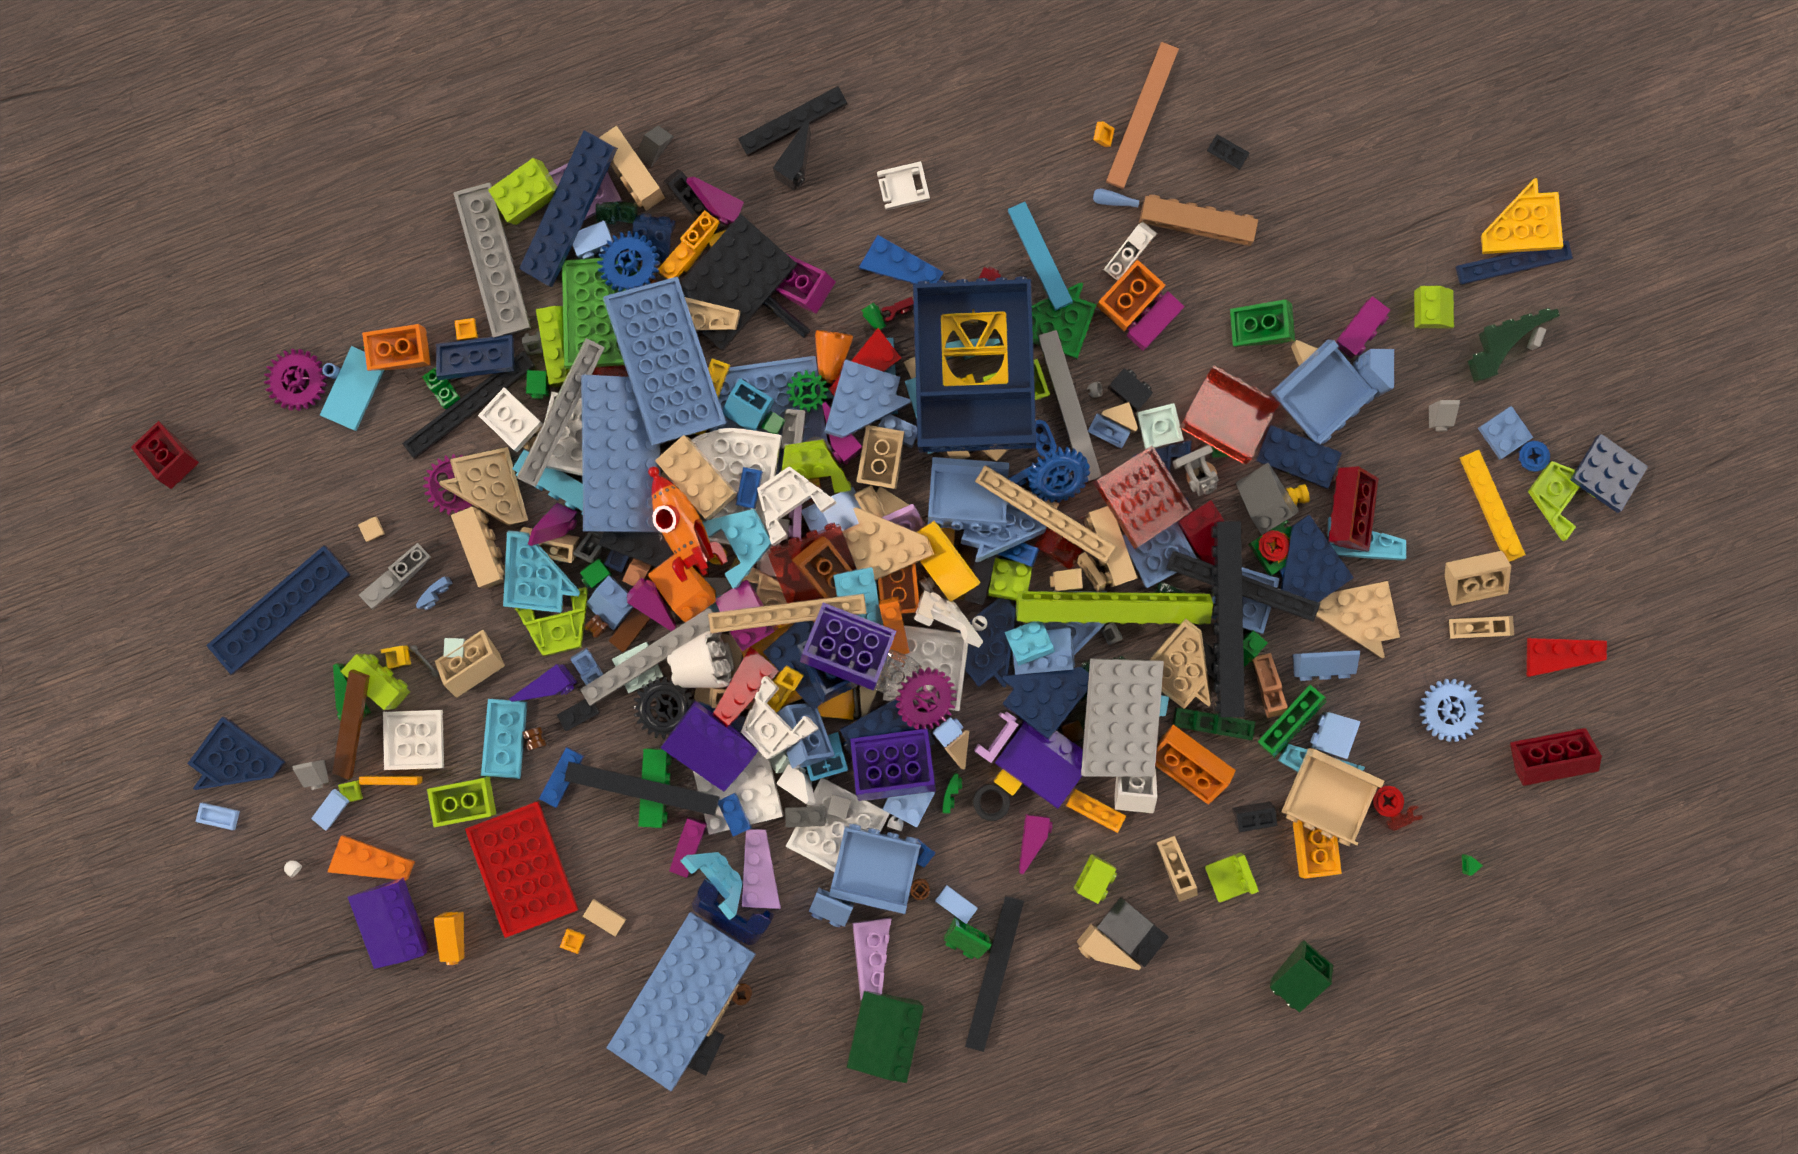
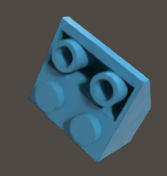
M739 379L731 391L722 412L725 417L746 430L756 431L772 407L774 400L744 380Z
M838 732L828 735L835 756L807 766L811 781L849 770Z

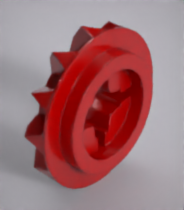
M1268 531L1258 541V550H1260L1262 557H1265L1268 561H1279L1289 551L1288 539L1279 531ZM1274 541L1275 546H1278V548L1280 549H1274L1273 552H1271V547L1268 545V543L1271 544Z
M1384 786L1377 789L1372 804L1379 814L1392 817L1403 809L1404 797L1396 787ZM1383 795L1388 798L1392 797V806L1384 805L1385 799Z

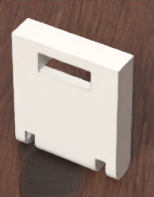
M921 161L877 172L878 177L885 176V178L879 179L884 203L891 202L885 205V210L930 200ZM920 174L923 189L917 190L916 193L913 175Z

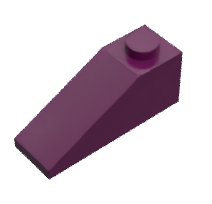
M696 177L687 178L686 182L712 216L718 218V221L724 225L735 222L743 206V201Z
M556 503L532 529L528 545L533 546L565 536L570 530L573 531L577 524V520H575L577 512Z
M640 578L628 592L627 603L672 632L676 629V621L656 585L650 580L646 581Z
M1025 814L1019 863L1020 874L1025 873L1048 838V833H1052L1053 822H1050L1048 816Z
M693 817L687 819L669 870L670 872L688 878L689 871L680 860L686 855L697 854L707 828L706 822Z

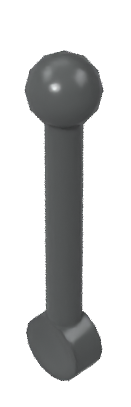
M412 645L410 651L415 653L432 671L433 677L439 676L438 669H434L418 651L417 646Z
M855 687L853 688L855 707L853 716L858 719L861 713L858 709L857 688Z

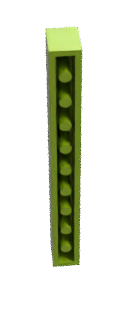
M1017 591L1016 601L1017 621L1025 623L1040 621L1043 623L1099 622L1105 624L1108 622H1118L1120 624H1181L1186 618L1191 623L1202 625L1204 623L1211 624L1213 601L1210 594Z

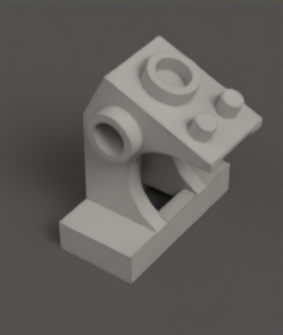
M1210 444L1172 462L1175 469L1182 466L1185 467L1191 480L1189 485L1192 491H1196L1199 496L1212 493L1217 488V482L1219 481L1215 471L1210 472L1205 461V456L1213 452ZM1201 466L1206 477L1198 480L1193 470Z

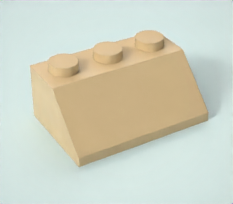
M1503 551L1446 563L1445 580L1452 606L1508 594L1511 564Z
M484 630L464 641V644L445 657L443 655L435 661L443 685L456 698L505 666L500 653ZM461 647H464V658L460 656L448 657Z

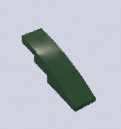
M1175 707L1172 725L1185 729L1253 740L1255 721L1233 717H1218L1216 714Z

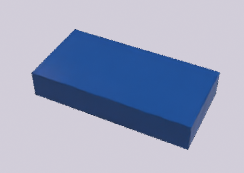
M743 467L736 500L737 506L756 509L758 499L757 488L761 485L763 471Z

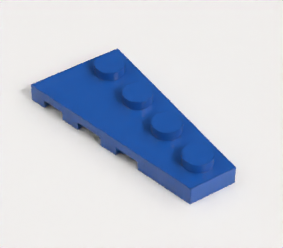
M877 235L859 266L860 270H867L878 275L910 282L911 284H918L919 281L937 283L944 273Z

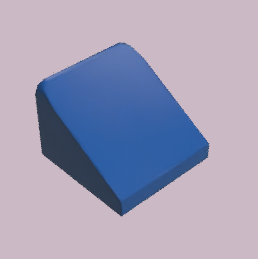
M918 839L917 842L921 843L916 863L925 867L935 855V851Z

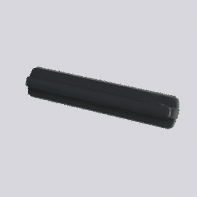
M771 296L763 304L803 338L809 335L810 329Z

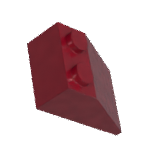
M160 421L153 425L131 446L132 450L155 479L170 489L179 483L199 463L194 455Z
M1212 500L1177 521L1198 558L1201 561L1215 565V557H1212L1211 548L1214 546V538L1211 537V527L1214 526L1215 522L1225 521Z

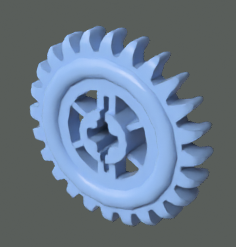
M1445 679L1443 684L1437 681V688L1431 685L1430 689L1432 692L1425 691L1427 698H1421L1425 705L1419 706V708L1424 710V712L1420 713V716L1425 717L1422 724L1428 723L1426 730L1430 731L1433 729L1432 736H1436L1439 733V740H1443L1445 736L1447 742H1450L1451 738L1458 742L1459 736L1465 740V733L1473 735L1471 728L1478 730L1475 722H1482L1477 716L1484 715L1483 712L1478 711L1479 708L1484 706L1477 704L1481 697H1474L1477 690L1469 691L1471 688L1470 684L1463 687L1464 681H1460L1457 684L1456 679H1452L1451 683H1449L1448 679ZM1449 696H1454L1457 698V700L1455 702H1451ZM1442 700L1443 705L1441 708H1438V705ZM1452 707H1455L1453 714H1451ZM1437 710H1441V713L1444 716L1442 720L1440 719ZM1451 719L1453 724H1446L1445 721Z

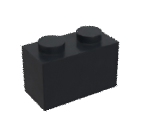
M1124 368L1107 388L1124 403L1129 402L1131 409L1137 412L1153 394L1152 388L1146 382H1140L1136 378L1137 375L1131 369L1126 370Z

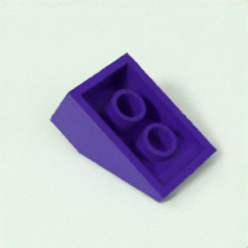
M556 664L509 698V700L515 702L559 694L567 695L575 689L574 685L577 681L564 664Z

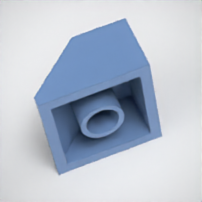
M608 576L599 585L586 603L596 615L598 614L604 622L609 624L613 631L634 609L633 606L627 603L628 591L611 576Z
M818 888L809 910L812 913L811 916L819 920L823 918L830 920L829 923L835 927L840 928L841 925L845 927L854 902L829 897L830 892Z

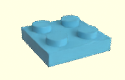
M1033 621L1005 632L1018 666L1055 652L1043 622Z

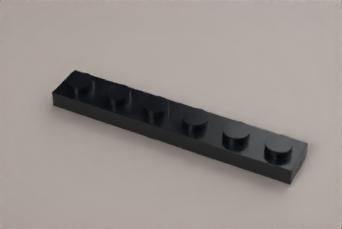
M839 86L739 137L738 140L748 157L800 130L805 121L811 124L846 106L847 101Z

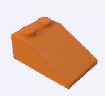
M420 324L362 333L368 371L409 369L431 365L426 328Z
M674 554L651 571L648 576L672 610L686 623L716 602V590L693 567L688 570L684 567L688 580L681 582L672 568V563L677 558Z

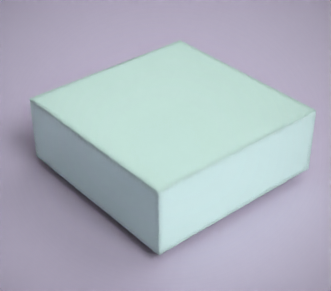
M445 638L444 657L462 646L465 639ZM461 647L448 657L460 656L464 658V647Z

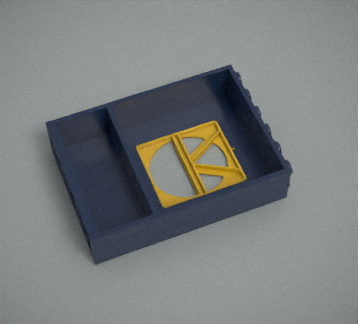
M1000 277L996 278L995 281L979 278L974 282H968L967 279H959L951 283L948 280H939L937 283L919 281L918 284H913L917 439L919 452L1036 448L1031 279L1016 277L1015 280H1007V278ZM981 320L987 322V326L975 347L960 325L965 321ZM993 329L999 332L1004 346H985ZM952 331L956 332L965 347L945 348L947 339ZM1004 354V360L999 371L994 377L983 383H966L958 379L949 369L945 358L950 356Z

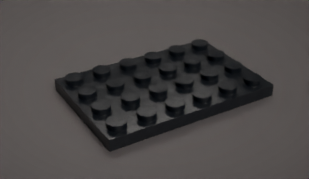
M740 214L680 285L686 298L741 311L736 330H700L723 351L798 264Z

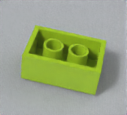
M532 158L492 186L488 191L508 223L517 225L549 203L556 192L557 185L544 163Z
M356 654L341 672L347 678L349 671L352 669L369 675L367 696L383 710L396 709L410 693L407 689L408 685L401 679L397 680L393 677L394 673L386 666L382 667L378 663L379 659L373 654Z
M490 776L427 789L434 827L496 815Z

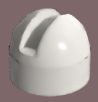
M976 616L972 620V627L976 631L984 630L987 627L986 618ZM976 619L985 625L981 627L975 623Z
M892 816L888 821L887 827L902 831L903 820L898 819L896 821L897 817Z
M289 861L285 864L284 871L289 877L293 878L301 870L302 865L297 861Z

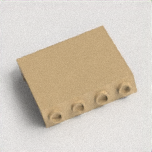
M1308 748L1281 812L1287 815L1286 819L1295 823L1298 820L1304 822L1303 826L1313 831H1315V828L1322 830L1321 834L1332 839L1333 836L1339 838L1338 842L1349 847L1350 844L1358 845L1355 839L1377 787L1382 788L1384 780L1318 750Z

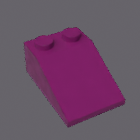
M787 254L798 265L775 292L802 308L817 314L836 282L825 271Z
M824 402L822 406L827 423L831 408ZM829 434L833 449L832 454L839 464L843 462L844 465H847L862 452V446L852 434L844 438Z
M748 580L742 582L736 589L732 588L716 598V604L720 612L764 606ZM772 625L733 630L730 633L741 651H744L776 631L778 627Z

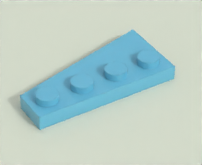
M1331 517L1328 518V542L1332 520ZM1372 531L1370 550L1367 552L1338 547L1329 542L1338 556L1403 561L1406 559V540L1384 533L1380 534Z

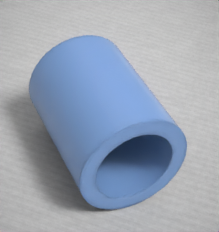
M327 363L322 368L323 374L332 379H336L341 370L332 363ZM334 368L333 373L330 374V370Z

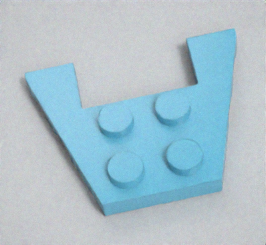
M755 509L702 521L708 538L723 530L740 561L739 565L725 573L733 589L739 587L740 582L751 572L756 562H759L772 546L769 533Z
M719 852L686 855L680 861L691 874L697 869H701L725 898L718 907L731 920L737 913L743 884L738 872L730 867L727 859Z

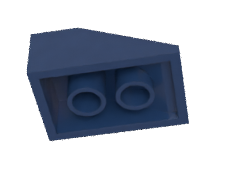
M807 641L797 645L800 656H802ZM804 664L811 682L823 703L858 685Z

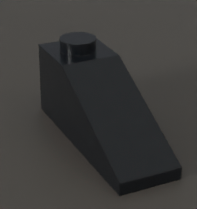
M677 169L664 180L665 184L695 220L704 210L712 216L686 182L687 177L681 170Z

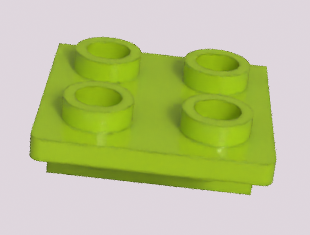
M1237 853L1205 866L1218 902L1226 901L1246 892L1250 894L1259 892L1246 857L1242 853Z

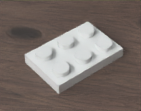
M503 388L478 415L516 452L543 425L506 388Z

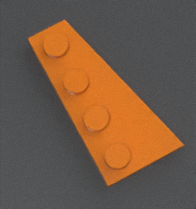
M342 835L327 872L386 879L404 877V880H408L415 861Z

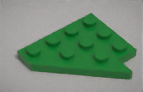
M1080 282L1067 289L1073 302L1055 311L1049 298L1032 305L1034 345L1040 346L1039 335L1057 330L1064 355L1078 359L1097 305L1079 299L1084 283Z

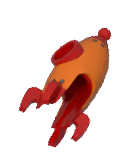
M650 467L648 474L654 479L652 483L653 523L657 530L662 532L665 540L677 557L672 563V568L680 581L688 580L684 567L688 570L696 565L701 576L708 574L706 562L714 558V555H716L721 565L725 564L727 558L723 547L718 542L710 543L705 527L694 505L674 483L659 476V469L657 467Z

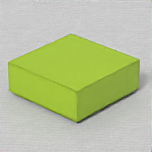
M359 780L338 785L339 792L349 802L363 799Z

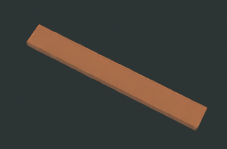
M1161 42L1106 183L1124 189L1179 48Z

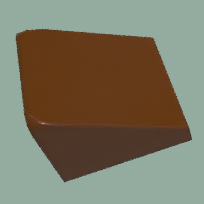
M1078 719L1060 727L1063 735L1072 742L1084 738V732Z

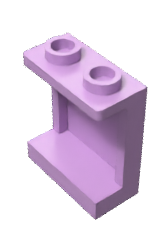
M1000 712L999 716L1006 720L1007 723L989 749H985L980 744H977L974 749L975 752L990 763H992L1018 726L1015 723L1016 718L1008 712L1005 714Z

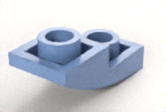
M444 576L432 584L418 600L417 608L428 610L436 605L435 602L440 600L436 593L446 592L449 590L448 586L453 584L450 578Z

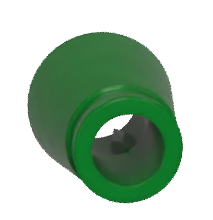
M874 302L861 310L862 316L875 330L877 328L881 330L886 326L879 306H876Z

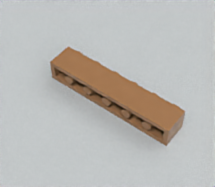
M1157 195L1146 196L1143 201L1139 223L1143 221L1147 225L1251 246L1254 242L1258 219H1254L1252 215L1244 214L1239 216L1235 215L1233 211L1225 210L1220 212L1216 211L1214 207L1207 206L1201 208L1197 207L1198 205L1195 203L1182 204L1176 199H1160V196Z

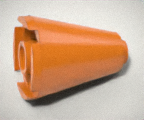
M816 330L818 376L821 375L822 381H826V383H833L840 375L853 341V336Z

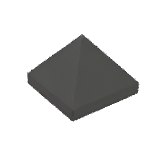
M1115 622L1100 629L1108 645L1123 639Z

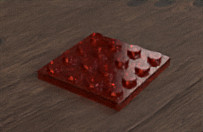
M1153 445L1093 482L1134 549L1193 511Z

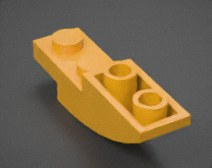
M704 210L680 238L681 243L658 268V273L664 278L670 279L679 277L683 271L687 272L709 243L720 222Z

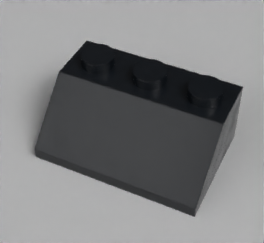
M959 541L957 551L978 578L980 584L956 599L983 606L996 555L980 562H975L979 548L961 544V541Z
M714 1030L712 1035L706 1036L687 1067L706 1076L725 1035Z

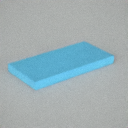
M351 346L320 415L357 431L384 370L368 371L365 352Z
M488 699L481 776L521 778L524 747L522 732L525 731L528 702Z

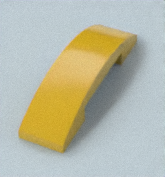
M788 666L773 681L779 689L767 702L776 713L781 709L791 691L796 689L804 674Z

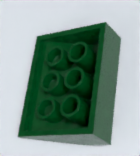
M864 991L846 1067L883 1079L907 1083L924 1005L919 1000Z

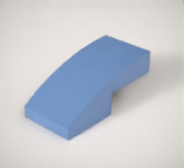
M588 648L571 657L570 660L586 685L603 675Z

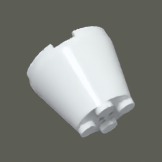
M706 631L675 649L671 655H668L667 661L672 669L674 685H679L683 688H723L730 684L732 680L730 679L731 671H734V661L729 644L724 643L720 637L721 632L711 633Z

